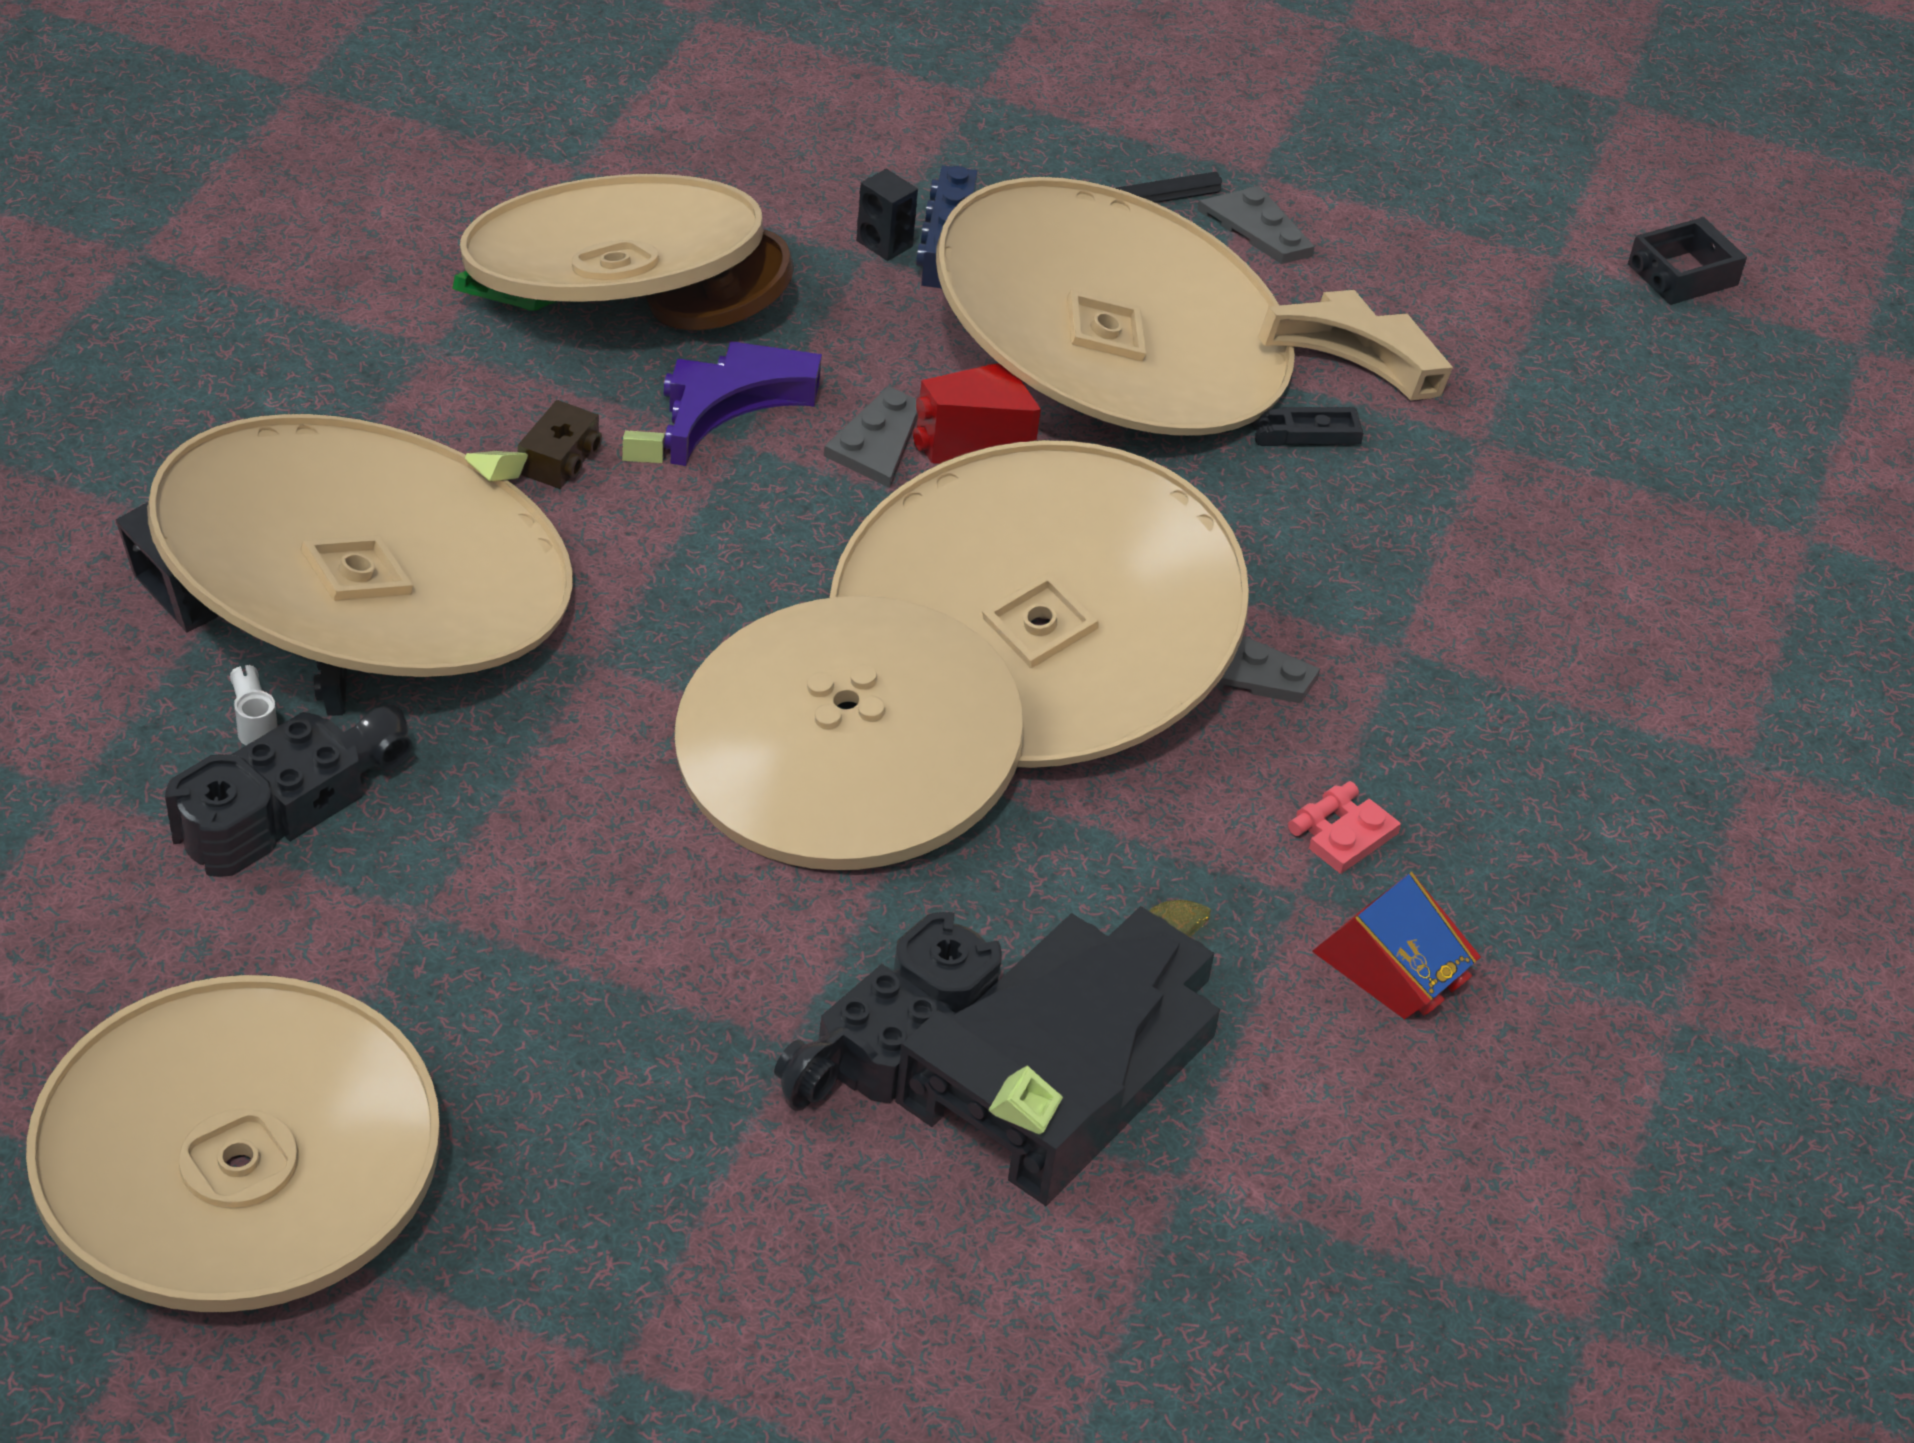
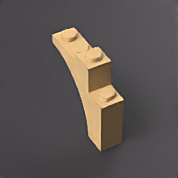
M1355 290L1324 292L1321 302L1269 306L1258 338L1265 346L1303 347L1348 359L1386 379L1405 394L1410 401L1442 396L1453 369L1451 364L1408 314L1376 316Z

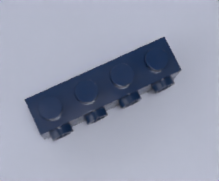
M942 165L939 180L932 179L930 200L927 203L926 217L923 222L921 243L918 246L916 261L917 266H923L921 286L942 289L936 265V249L939 236L952 210L962 200L975 192L978 170L966 169L962 166L950 167Z

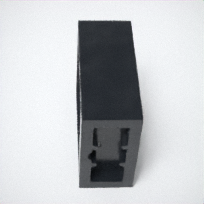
M1705 217L1637 235L1628 265L1669 305H1673L1738 286L1747 256ZM1690 253L1702 266L1679 272L1667 259Z
M148 502L116 519L117 527L134 577L187 633L210 622L219 615L193 596L172 574L162 560L149 529Z

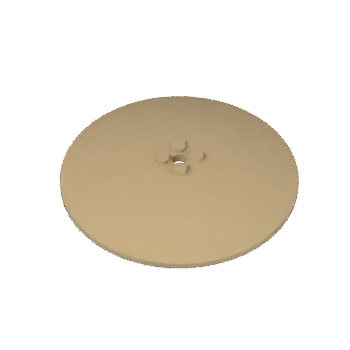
M1052 177L1019 178L995 183L970 194L952 210L943 225L936 249L938 278L951 309L963 327L990 356L1013 375L1039 392L1074 410L1105 422L1145 432L1168 435L1216 434L1240 428L1259 419L1264 412L1277 404L1289 384L1294 367V346H1265L1258 338L1268 307L1279 306L1271 291L1248 264L1229 247L1195 223L1161 205L1129 192L1087 181Z
M312 414L270 415L233 421L204 431L181 444L159 467L151 485L147 512L148 525L153 542L172 574L193 596L226 621L256 638L294 654L337 667L393 676L431 677L477 672L502 665L535 649L553 633L567 610L573 586L570 558L562 538L541 509L507 479L498 481L487 480L467 462L465 454L423 436L387 425L358 419Z
M1043 440L993 446L967 453L943 462L899 487L864 519L850 538L837 565L830 598L871 596L908 601L942 612L979 634L1003 659L1019 691L1023 714V742L1017 767L1035 768L1085 762L1120 752L1159 734L1186 716L1217 685L1235 657L1247 621L1249 588L1247 568L1242 550L1231 527L1211 501L1187 480L1151 460L1120 449L1075 441ZM1038 617L1051 620L1045 625H1034L1031 623L1033 619Z

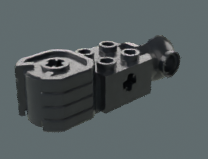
M383 705L369 712L346 732H343L327 718L302 712L231 755L218 754L206 757L171 778L167 785L165 800L173 844H181V839H183L184 848L189 857L200 865L204 866L205 864V872L208 876L225 877L237 874L272 852L278 840L285 837L291 842L362 797L361 774L370 769L382 768L388 771L400 766L407 759L412 748V742L408 738V724L402 710L395 705Z
M953 912L927 914L898 939L893 971L884 964L879 965L821 1015L819 1039L817 1041L805 1044L801 1040H795L782 1052L775 1065L774 1074L781 1079L783 1096L788 1106L794 1111H800L811 1103L819 1102L830 1092L837 1079L854 1091L858 1090L873 1101L891 1103L896 1096L901 1044L937 1010L950 1017L973 1005L998 982L1002 959L999 941L985 942L972 929L954 924L955 913Z

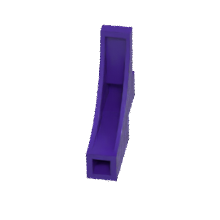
M730 341L726 356H719L718 364L677 359L673 374H666L663 391L665 397H670L669 412H672V423H674V426H667L664 447L671 449L670 464L686 466L693 450L707 434L737 416L779 406L814 407L820 385L822 354Z

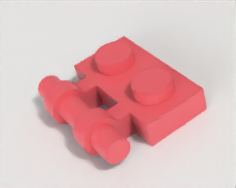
M1351 781L1342 786H1333L1324 792L1322 800L1316 804H1306L1297 811L1296 817L1288 822V828L1295 836H1300L1307 830L1313 834L1314 837L1310 840L1309 849L1340 874L1399 834L1401 823L1371 799L1366 800L1359 806L1355 805L1351 800L1359 795V790ZM1334 812L1340 819L1331 824L1325 818Z

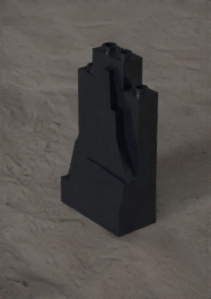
M1142 906L1132 913L1109 936L1102 933L1093 924L1087 923L1071 913L973 1005L950 1017L937 1010L901 1044L895 1102L930 1127H933L944 1117L946 1106L1011 1151L1008 1181L1044 1206H1047L1214 1038L1220 1008L1212 1004L1206 997L1198 995L1197 992L1209 981L1215 953L1206 948L1201 942L1190 938L1170 925L1165 919L1154 915ZM1025 1066H1029L1063 1096L1046 1129L1041 1134L1001 1119L989 1111L1006 1079Z

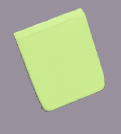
M625 431L622 461L662 463L665 433Z
M503 451L467 453L465 459L487 480L498 481L519 478L528 454Z
M1025 1066L1006 1079L989 1111L1001 1119L1041 1134L1046 1129L1063 1096L1029 1066Z

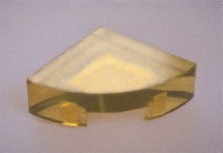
M1187 900L1166 901L1149 910L1189 937L1209 920L1211 913L1210 908Z

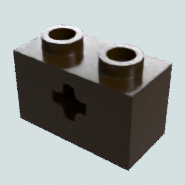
M556 400L518 444V452L528 454L520 475L561 489L571 477L576 478L586 458L590 454L595 455L600 448L602 434L599 432V415Z

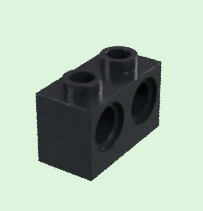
M886 168L861 182L856 241L886 261H889L913 247L918 188Z

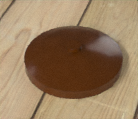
M764 230L758 247L743 261L730 269L694 284L645 296L654 317L667 326L683 330L718 328L746 319L774 302L789 285L794 272V263L784 239L771 231Z

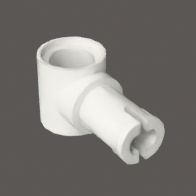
M245 665L247 676L243 675L241 666L233 669L230 673V680L236 694L234 707L238 738L244 745L250 744L277 727L275 700L270 694L262 691L258 671L251 665Z

